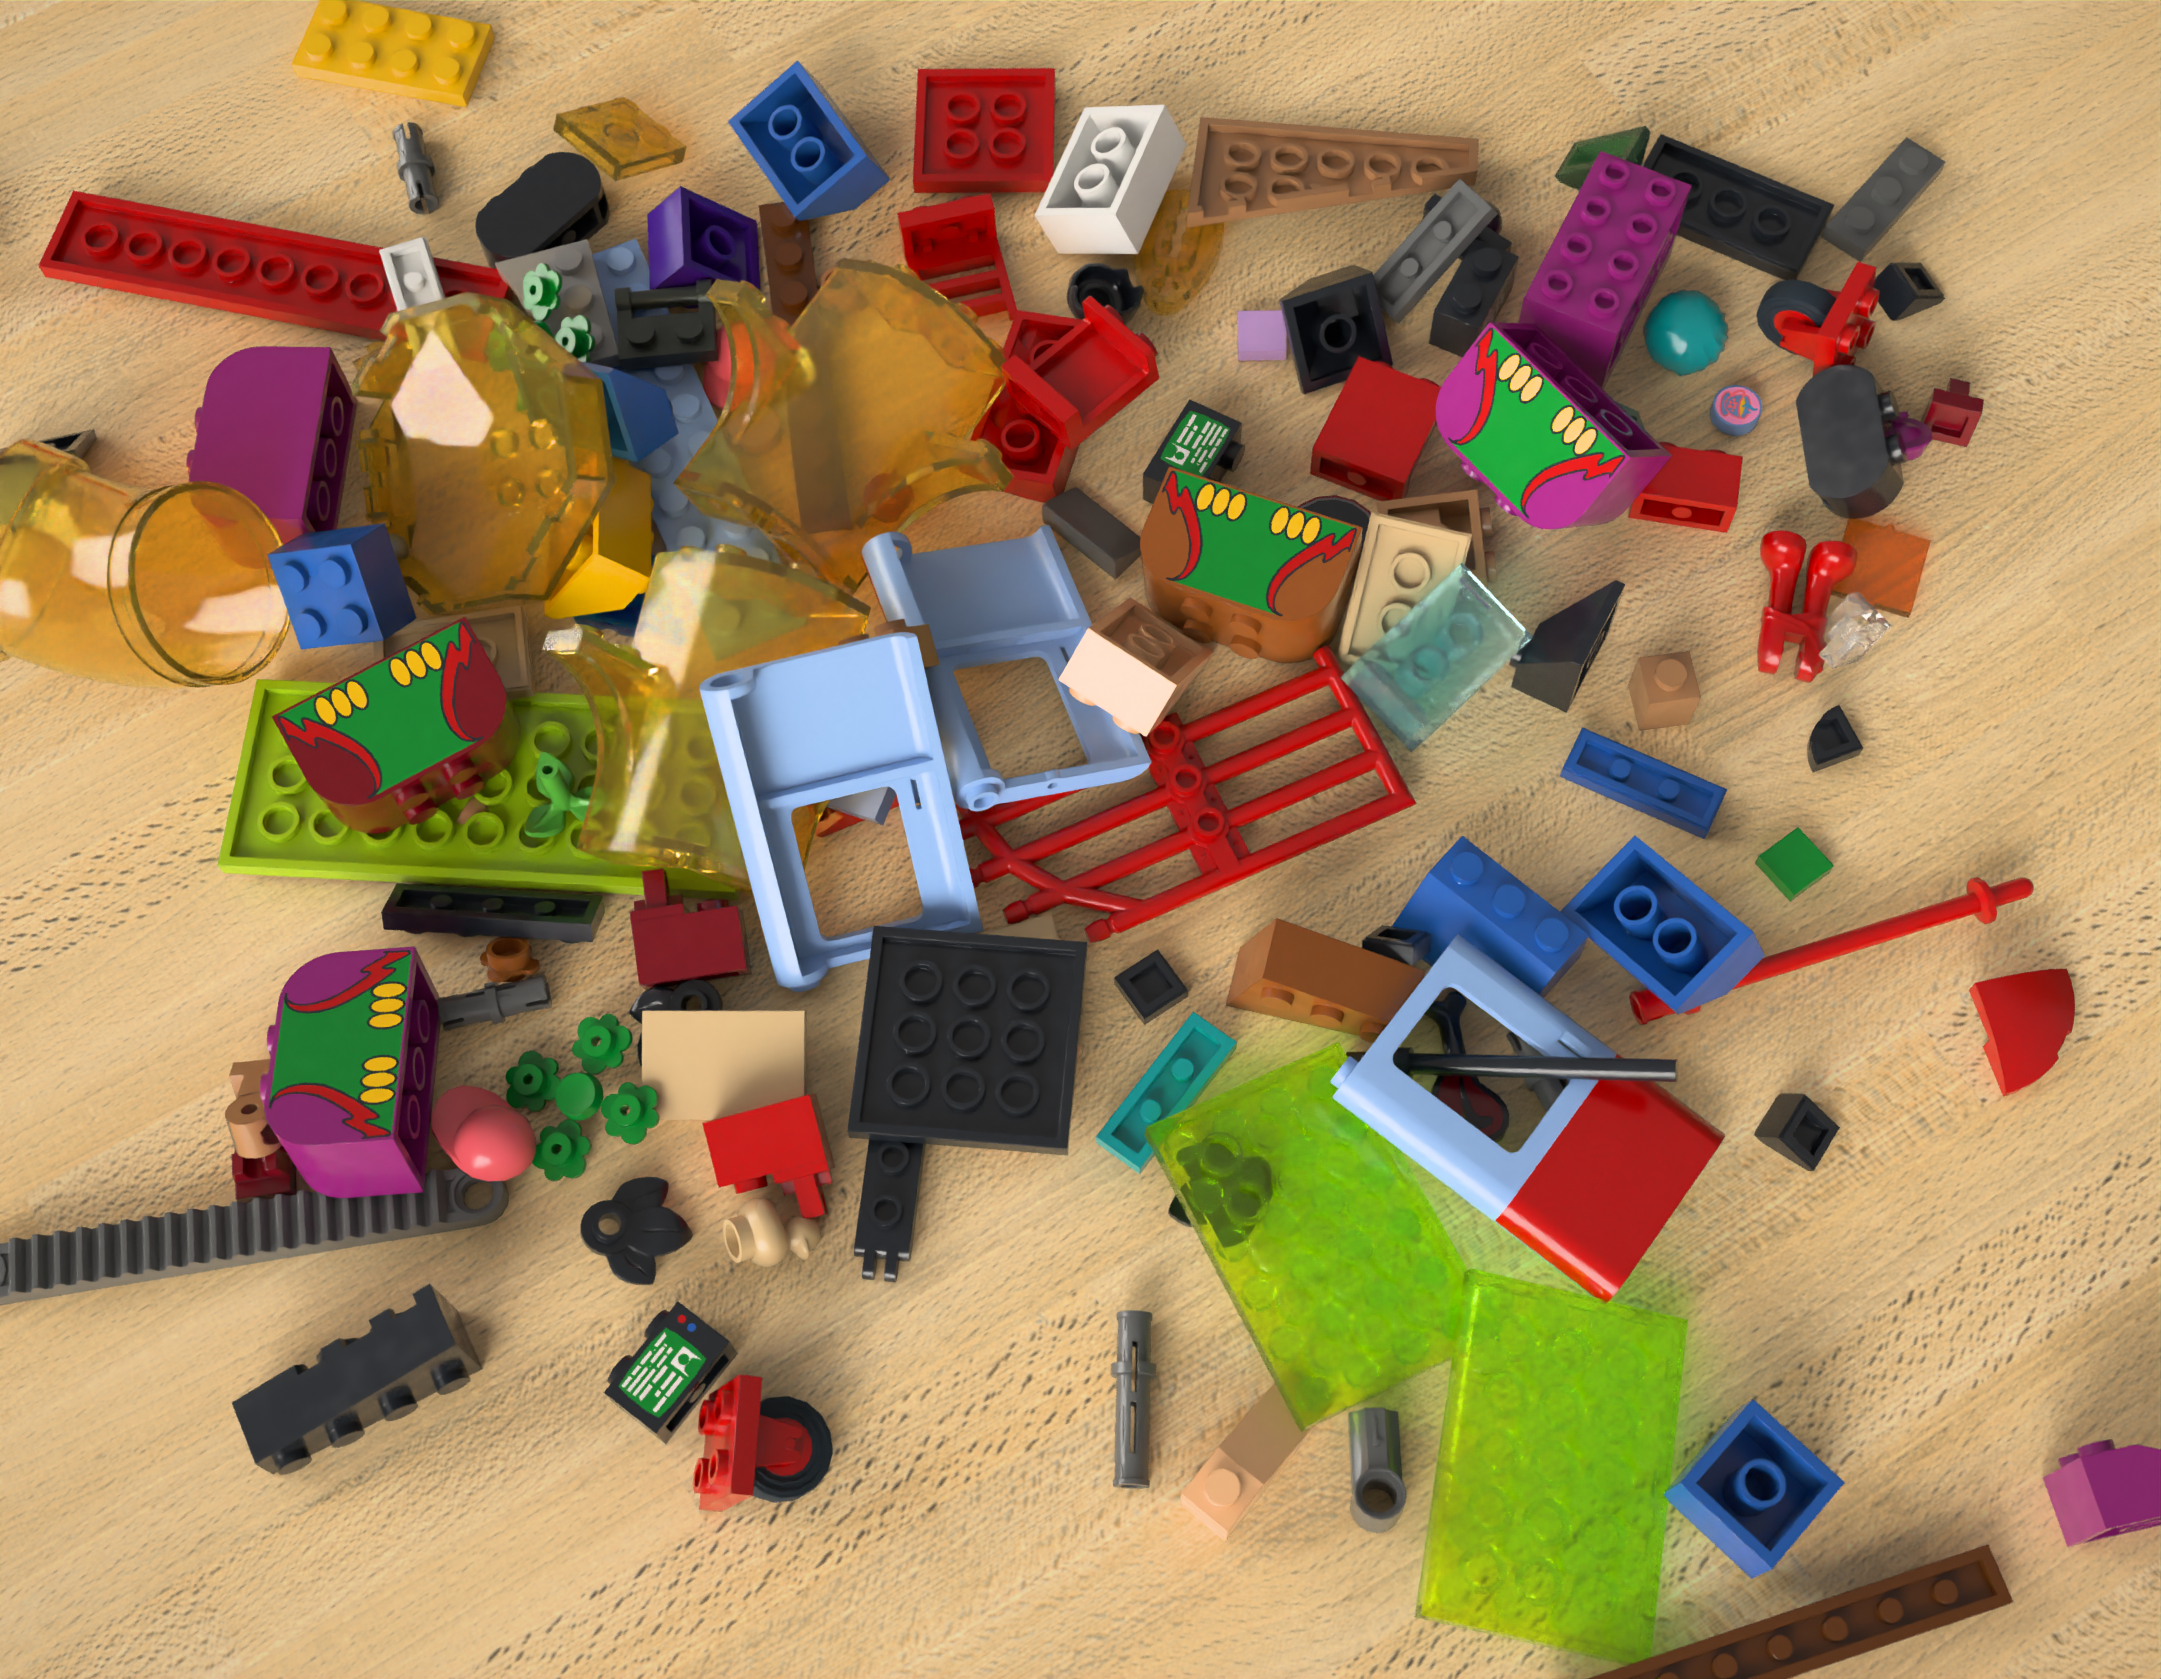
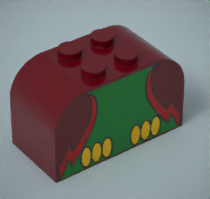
M466 617L445 626L272 716L307 782L334 817L350 829L372 834L388 832L408 822L411 825L422 823L434 816L438 811L437 807L455 797L458 800H462L475 795L484 788L485 781L502 772L510 764L517 753L521 739L520 721L501 678Z

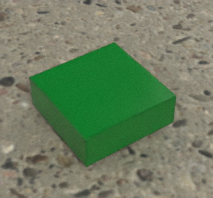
M1799 827L1760 854L1755 862L1790 902L1829 874L1834 867Z

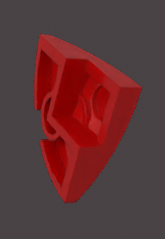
M2047 969L2012 974L1974 983L1969 992L1989 1038L1983 1049L2004 1097L2029 1087L2047 1073L2059 1059L2057 1053L2063 1045L2066 1035L2072 1032L2074 1024L2075 998L2072 982L2067 969Z

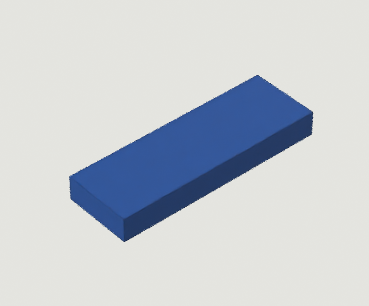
M1583 727L1560 774L1561 778L1702 839L1706 838L1727 792V789Z

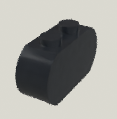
M571 152L547 154L534 166L527 168L513 184L500 195L490 199L486 206L477 214L475 229L489 267L497 269L495 265L497 262L586 239L589 240L608 223L610 214L600 174L590 160Z
M1848 364L1827 368L1813 376L1803 386L1796 399L1809 486L1820 496L1825 507L1835 515L1849 519L1869 517L1890 505L1898 496L1904 484L1901 464L1908 461L1907 451L1899 433L1895 434L1893 424L1894 420L1900 418L1899 407L1894 393L1891 390L1885 392L1874 375L1860 366Z

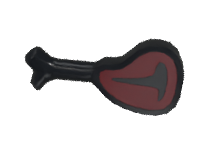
M1456 991L1450 992L1443 1001H1434L1424 1013V1015L1432 1018L1439 1027L1444 1054H1466L1460 1027V1016L1467 1001ZM1437 1076L1430 1093L1495 1143L1503 1139L1509 1128V1112L1499 1095L1483 1085L1478 1077Z

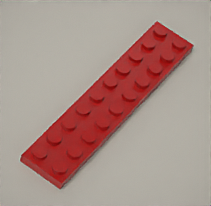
M73 190L38 265L44 276L48 278L408 346L379 250L384 249L382 247ZM433 257L463 355L489 361L491 356L489 350L491 331L496 327L497 317L506 316L514 291L509 285H506L495 268Z

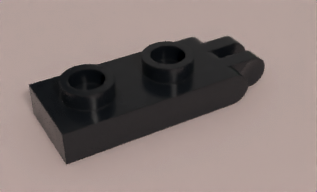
M869 1139L854 1244V1256L864 1257L862 1279L874 1280L877 1259H886L884 1281L896 1282L899 1261L910 1262L926 1144Z

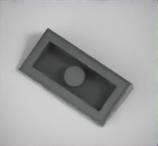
M1077 487L1049 499L1042 506L1043 523L1050 525L1053 531L1115 580L1141 556V537Z

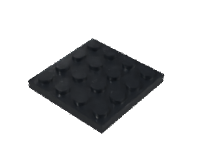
M874 926L847 1129L849 1138L1068 1156L1088 950L1087 942Z

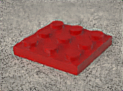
M1055 68L918 69L913 164L914 193L1046 192L1054 175Z

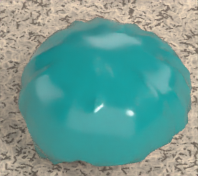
M1696 290L1671 292L1663 297L1651 310L1643 327L1646 346L1651 358L1666 370L1673 371L1679 376L1702 371L1710 364L1716 363L1720 353L1724 351L1725 343L1728 340V324L1725 321L1726 313L1722 312L1719 305L1702 292Z

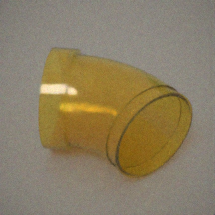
M31 438L21 439L0 455V662L14 657L66 675L101 683L137 688H202L230 685L247 680L263 670L276 656L286 638L291 622L267 554L283 545L281 538L263 511L248 497L231 487L209 481H194L162 487H145L121 483L90 473L88 464L81 458Z

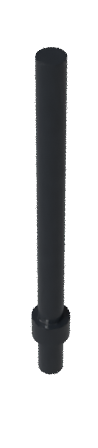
M1398 1047L1393 1055L1394 1065L1411 1079H1413L1414 1075L1654 1082L1678 1081V1060L1433 1054L1414 1053L1411 1047ZM1347 1051L1345 1061L1351 1056L1359 1062L1366 1052Z

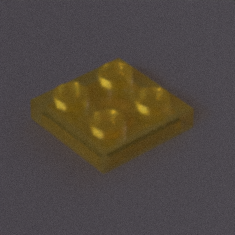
M625 97L614 98L602 103L582 106L578 109L556 114L553 130L615 181L682 163L687 148L670 134L666 127L655 122L640 110L635 102Z

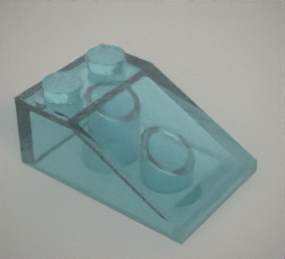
M1461 563L1340 678L1412 752L1446 722L1533 636L1471 571Z

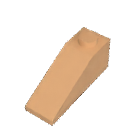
M1286 1369L1217 1447L1181 1493L1180 1505L1226 1542L1332 1405Z

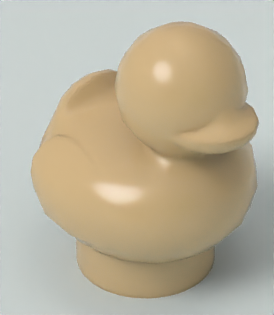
M765 1198L748 1200L740 1208L737 1217L726 1219L723 1223V1237L732 1260L736 1263L751 1260L753 1263L763 1267L775 1266L782 1262L788 1250L796 1253L803 1260L808 1259L809 1252L816 1248L821 1237L820 1227L812 1218L806 1219L802 1218V1216H795L784 1226L776 1210L775 1203Z

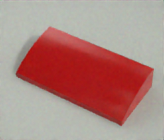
M1021 310L1016 311L960 467L962 475L991 488L1046 503L1049 499L1064 493L1080 444L1073 450H1070L1014 400L1008 393L1000 366L1014 354L1029 365L1082 322V319Z

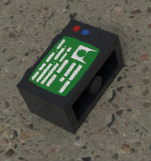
M1475 238L1434 310L1429 344L1463 357L1489 322L1495 321L1512 290L1519 256Z
M1189 399L1143 473V500L1151 504L1154 503L1169 467L1221 483L1227 470L1234 472L1244 455L1245 445L1241 444L1242 423Z
M678 1301L669 1312L662 1310L655 1316L645 1331L644 1337L647 1340L633 1357L626 1355L615 1365L607 1380L610 1385L604 1391L606 1396L616 1406L665 1444L738 1354L728 1339Z

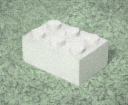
M1166 105L1084 108L1034 215L1058 254L1139 253L1187 145Z

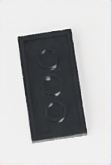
M1660 134L1642 166L1692 185L1677 236L1783 280H1797L1834 208V204L1663 134Z

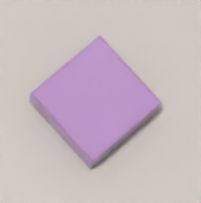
M1282 310L1238 311V361L1286 360V327Z

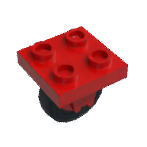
M1857 262L1841 292L1824 289L1807 281L1795 279L1779 281L1766 291L1756 314L1758 326L1764 335L1779 348L1813 361V376L1833 366L1855 365V353L1858 348L1865 350L1868 347L1876 326V322L1870 320V317L1876 308L1880 296V290L1874 288L1877 267Z
M740 1374L709 1394V1400H704L701 1405L698 1419L699 1434L705 1435L704 1457L698 1458L693 1476V1490L695 1493H700L699 1510L722 1512L751 1496L773 1503L794 1501L814 1490L827 1474L833 1454L831 1432L822 1415L807 1402L790 1396L771 1397L761 1401L763 1377Z

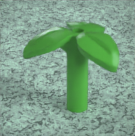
M542 752L536 767V784L538 791L551 799L552 802L551 804L535 807L526 820L525 832L531 837L538 838L556 835L565 829V812L571 811L582 822L589 821L601 815L609 807L612 797L606 790L596 786H587L572 794L570 791L575 777L571 770L552 754Z

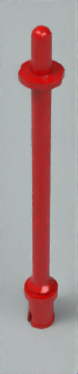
M1979 877L1972 878L1967 882V894L1764 957L1732 990L1973 914L1977 920L1984 924L1993 923L1997 917L1996 907L2027 898L2033 893L2034 885L2030 879L2020 877L1989 887L1985 880H1981ZM1649 989L1630 992L1631 1009L1640 1025L1676 1014ZM1701 1005L1684 1013L1687 1015L1700 1011Z

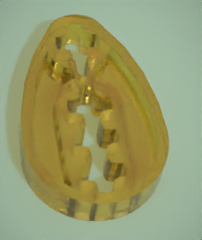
M1175 189L1165 192L1139 253L1133 254V267L1137 286H1143L1144 292L1142 297L1148 309L1160 316L1174 315L1196 298L1215 270L1223 248L1224 222L1187 228L1186 215L1185 232H1183L1181 237V251H1179L1177 257L1168 256L1173 248V235L1177 230V216H1179L1181 210L1188 211L1190 190ZM1172 277V290H1170L1168 296L1159 295L1165 286L1166 279Z

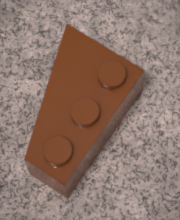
M1276 918L1240 947L1226 1006L1359 1036L1369 1043H1374L1422 981L1425 970Z

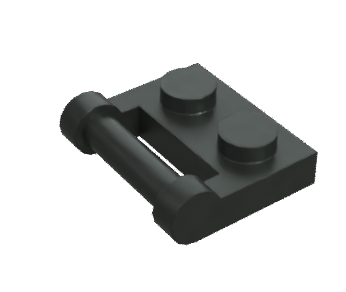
M712 279L697 280L694 286L634 292L631 291L630 287L615 288L618 359L622 371L718 361L715 295ZM699 305L698 312L634 317V311Z

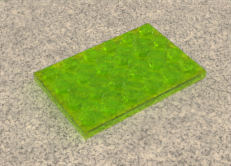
M1339 1042L1149 1125L1144 1133L1301 1433L1496 1338L1502 1332L1401 1151L1332 1098L1338 1088L1330 1083V1081L1348 1059Z
M1470 1268L1464 1273L1415 1611L1416 1618L1623 1665H1629L1651 1657L1668 1499L1663 1494L1670 1487L1688 1319L1612 1301L1607 1302L1603 1299Z

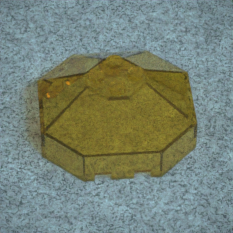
M466 292L389 313L380 329V332L388 338L377 358L366 356L351 385L352 396L384 399L370 427L359 431L360 440L355 441L359 452L361 473H369L370 486L363 487L367 512L365 520L371 522V525L385 523L388 533L398 534L407 541L409 545L408 557L396 556L405 585L419 596L416 603L429 615L448 616L547 601L615 484L602 380L508 299Z

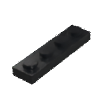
M404 883L396 884L381 911L384 930H400L411 934L425 932L449 933L462 937L481 935L525 938L526 940H560L569 944L593 942L605 913L602 895Z

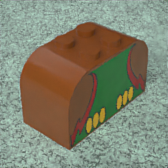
M1169 467L1144 524L1140 538L1147 602L1152 612L1182 630L1184 635L1199 643L1207 644L1213 641L1230 647L1234 653L1248 659L1261 657L1278 663H1299L1313 658L1315 651L1329 646L1336 635L1353 591L1361 558L1363 527Z

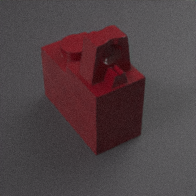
M664 868L642 871L645 899L634 901V911H629L639 986L649 990L657 986L675 987L682 982L692 979H700L707 982L752 974L744 914L737 905L729 907V901L726 899L710 900L698 903V912L690 913V910L684 905L682 894H670L668 875Z

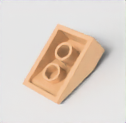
M1130 597L1087 629L1058 680L1070 687V694L1080 702L1090 706L1098 705L1112 714L1113 721L1123 730L1147 736L1162 722L1210 660L1214 651L1184 635L1182 630Z

